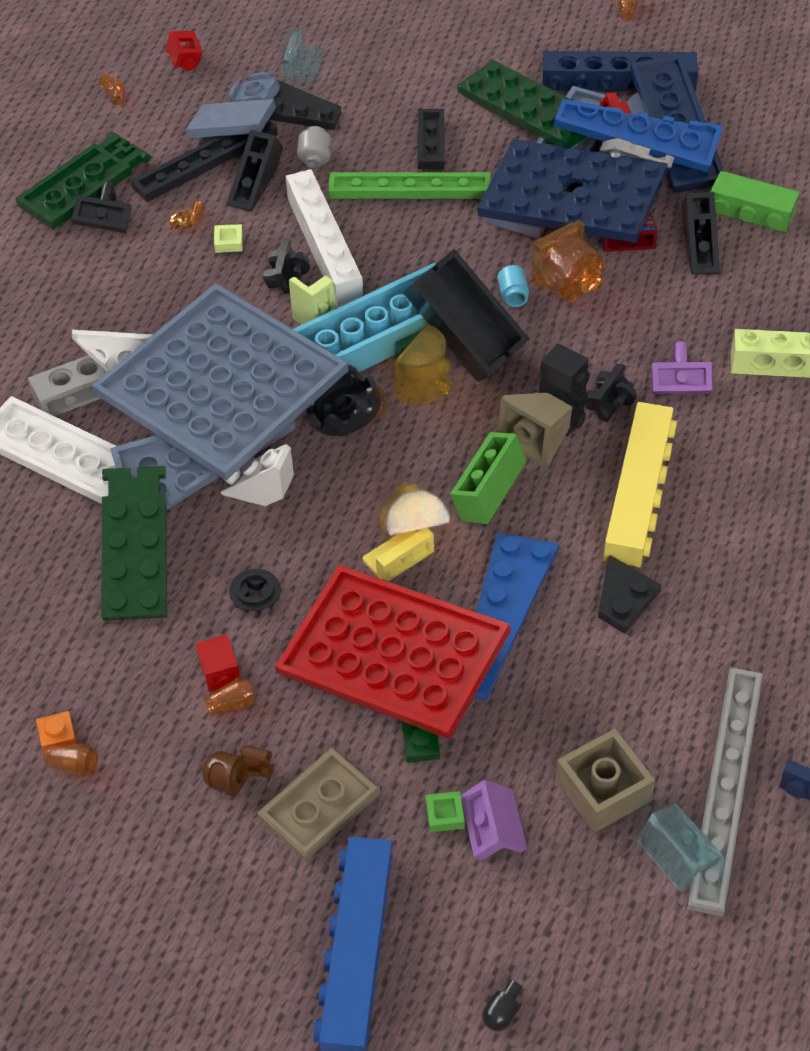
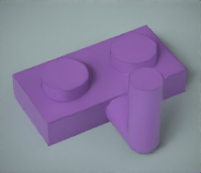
M678 341L672 350L671 357L675 362H652V394H711L713 391L712 362H687V346L683 341Z

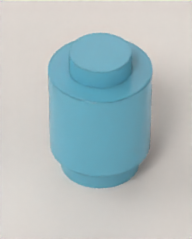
M510 265L500 270L497 278L502 300L510 307L523 306L530 294L524 269L520 266Z

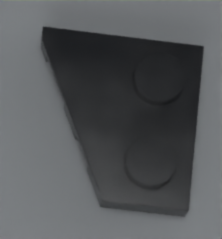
M610 555L607 559L598 618L625 634L661 592L662 585Z

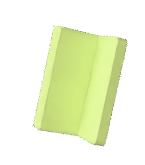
M326 275L310 287L295 277L289 280L292 317L301 325L336 309L334 281Z

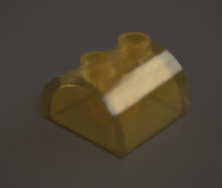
M427 324L395 361L396 398L401 403L411 406L428 405L438 400L441 396L445 397L451 389L452 382L446 377L452 365V362L446 359V340L443 334L431 325Z
M413 482L394 486L395 493L384 501L378 515L379 531L387 536L451 522L444 503L429 492L419 491L418 483Z

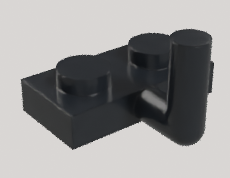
M107 181L103 184L100 199L77 195L71 220L73 224L126 233L132 207L131 204L115 202L117 195L112 182Z

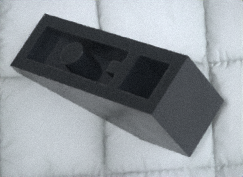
M254 130L250 131L227 206L253 211L276 172L284 148L275 135Z
M714 192L686 193L682 202V216L691 275L719 274L720 265Z

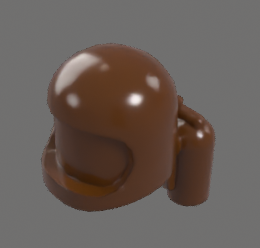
M251 745L242 747L240 749L241 755L224 751L214 752L204 762L202 768L204 782L209 787L225 790L227 795L234 797L241 791L248 776L270 778L273 775L274 765L270 764L272 752Z

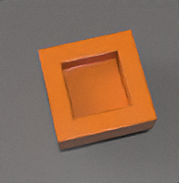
M69 711L36 719L43 753L77 745Z

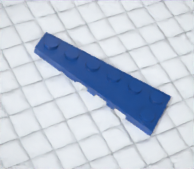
M565 99L561 101L553 125L601 141L619 138L632 144L649 148V155L653 157H665L667 154L674 157L673 163L706 173L709 172L723 128L721 125L692 120L689 123L674 121V117L663 116V119L647 117L648 113L644 112L628 114L623 113L619 108L602 107L600 105Z
M497 533L476 612L509 623L511 632L474 698L488 700L503 669L505 660L513 648L518 632L523 627L528 611L538 595V590L553 564L558 552L559 543Z

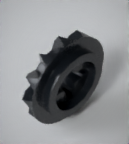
M250 569L240 573L233 579L229 588L230 599L233 601L235 608L243 609L246 614L249 611H256L260 614L263 609H272L274 602L280 599V583L275 575L266 570ZM249 588L255 591L261 589L262 597L255 594L250 596Z

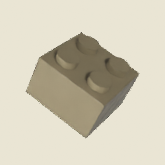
M615 728L557 759L555 781L593 833L652 801L655 779Z

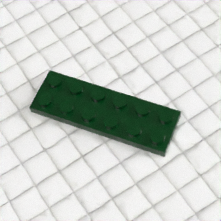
M495 60L487 63L484 67L457 84L458 93L557 146L572 148L587 137L553 126L562 99L574 100Z

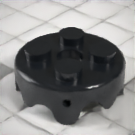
M348 365V372L307 408V414L315 429L322 434L346 436L363 428L376 416L381 406L380 392L370 374L363 377L353 366Z

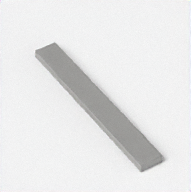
M732 667L729 669L687 907L689 910L720 917L724 915L763 673Z

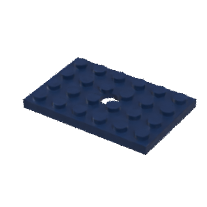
M513 139L477 207L478 216L569 232L574 230L576 233L637 243L668 172V163L628 156L615 158L611 154ZM573 182L583 186L574 189L573 193L566 192L563 188L564 185Z

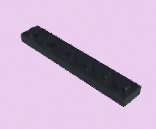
M268 120L262 133L277 136V126ZM249 134L217 136L131 180L132 189L146 202H149L242 154Z

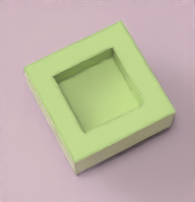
M242 224L214 226L215 253L243 251Z

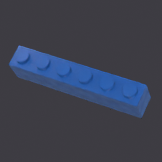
M349 837L347 850L341 849L339 871H344L343 881L336 882L334 892V904H339L338 915H331L329 925V937H334L333 949H326L324 958V971H328L329 976L327 984L321 983L319 991V1006L324 1007L322 1019L315 1020L313 1042L319 1043L320 1051H367L392 864V840Z

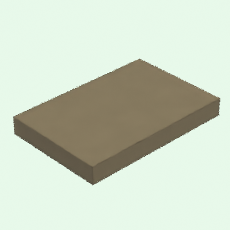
M331 747L257 812V817L306 861L380 795V788Z

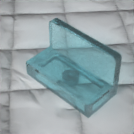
M293 29L283 58L284 80L313 83L324 52L323 48L304 46L303 30Z
M677 803L652 813L637 838V842L680 892L688 889L697 873L717 865L723 856Z

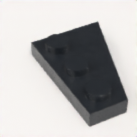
M278 80L280 85L279 92L272 98L275 101L276 108L269 120L311 127L317 126L330 130L336 129L342 115L341 106Z

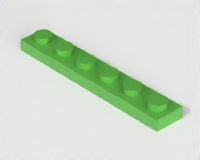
M330 172L329 199H482L490 184V172Z

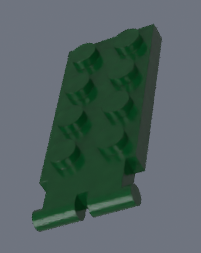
M111 131L107 135V139L101 144H92L16 197L17 206L54 230L72 217L77 195L99 198L105 182L110 181L116 186L132 174L131 169L141 162L148 163L151 156L136 145H130L128 140Z
M166 466L138 467L137 477H131V468L102 469L103 481H108V496H102L101 618L103 621L167 618V497L165 494H160V479L166 478Z

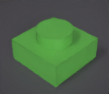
M460 791L425 795L430 832L465 828Z

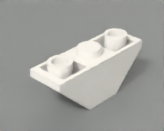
M285 444L276 449H269L260 457H252L227 481L224 480L225 483L220 493L224 496L263 506L283 499L294 476L291 448Z

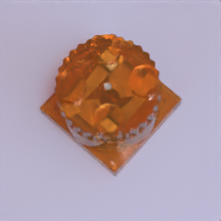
M579 219L533 242L531 282L537 288L547 283L563 299L569 302L575 301L577 297L585 292L596 290L602 282L600 275L602 274L604 259L584 240L585 225Z

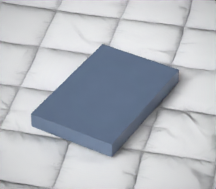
M274 99L202 104L186 129L188 138L250 134L251 130L262 132L276 108Z

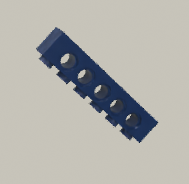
M543 51L542 85L552 90H570L572 86H576L590 91H637L630 72L631 63L681 54L694 91H696L698 79L697 52Z

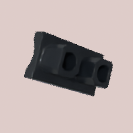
M290 238L282 240L280 249L270 250L268 259L272 269L264 270L263 280L268 288L280 287L284 294H290L289 280L292 277L296 278L308 273L311 266L310 260L303 252H294L291 247L292 241Z
M616 364L611 372L600 371L596 378L598 391L587 390L586 392L588 393L585 403L586 409L597 411L599 419L608 422L617 407L622 405L630 406L637 398V394L633 389L634 384L628 381L624 375L626 369L624 364Z

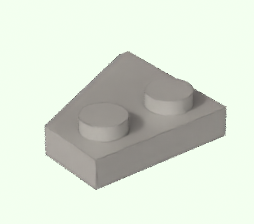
M619 138L603 141L600 152L611 154L615 158L628 156L668 163V168L672 167L674 157L667 154L665 157L655 158L649 155V148L635 145Z

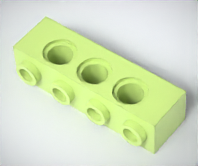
M735 329L731 348V373L810 378V333Z

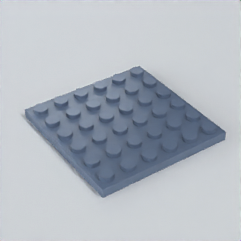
M215 283L92 384L94 394L227 481L348 372V363Z

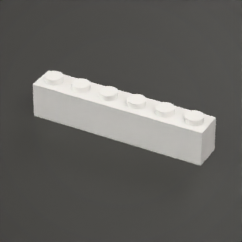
M312 169L286 175L288 201L322 276L326 275L334 281L336 307H341L362 297V276Z

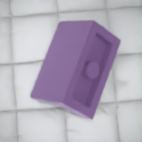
M483 780L461 795L474 858L487 859L502 848L520 853L527 849L514 792L511 788Z

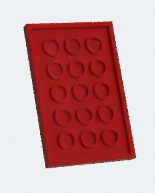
M338 565L275 668L280 675L451 739L509 636L511 628L509 623Z

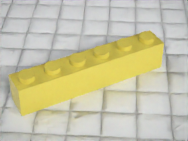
M637 402L605 541L603 561H607L611 555L626 565L641 567L643 556H650L653 538L647 537L648 531L655 532L658 514L653 513V508H660L663 490L658 489V484L665 485L668 466H663V461H670L673 443L667 442L668 438L674 439L677 421L672 420V407Z

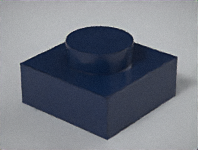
M788 760L779 787L785 789L793 797L810 800V768Z

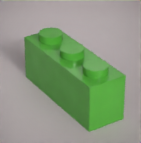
M720 171L711 189V192H714L717 214L787 232L795 215L800 193Z
M490 432L450 495L461 521L483 524L490 522L527 462L517 434Z

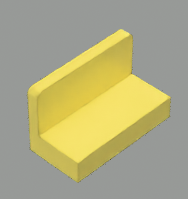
M426 526L417 532L412 527H408L364 555L363 562L379 579L389 582L434 552V534Z

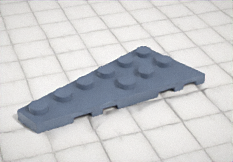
M295 420L261 450L295 430ZM158 435L110 448L116 468H131V477H137L138 467L166 466V478L160 479V494H165L167 497V510L220 477Z

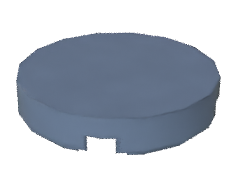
M260 72L246 77V82L242 84L240 81L231 88L229 97L232 102L272 99L279 92L280 85L276 76L273 77V74Z

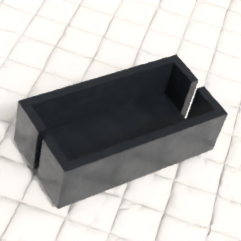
M455 248L403 292L406 298L478 382L494 372L508 357L530 340Z

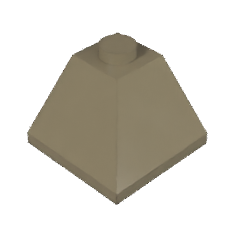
M549 393L504 395L501 398L498 433L517 434L525 457L546 468L551 463L569 430L572 406Z

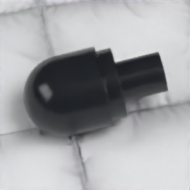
M509 980L503 992L496 991L495 994H492L484 1007L482 1019L490 1030L502 1031L506 1029L516 1015L519 1006L516 998L523 988L516 981Z

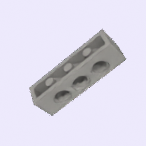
M90 355L28 377L32 395L39 409L52 416H56L101 399L93 393L92 384L107 372Z

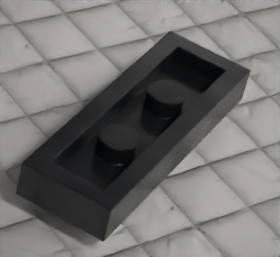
M418 109V169H444V109Z

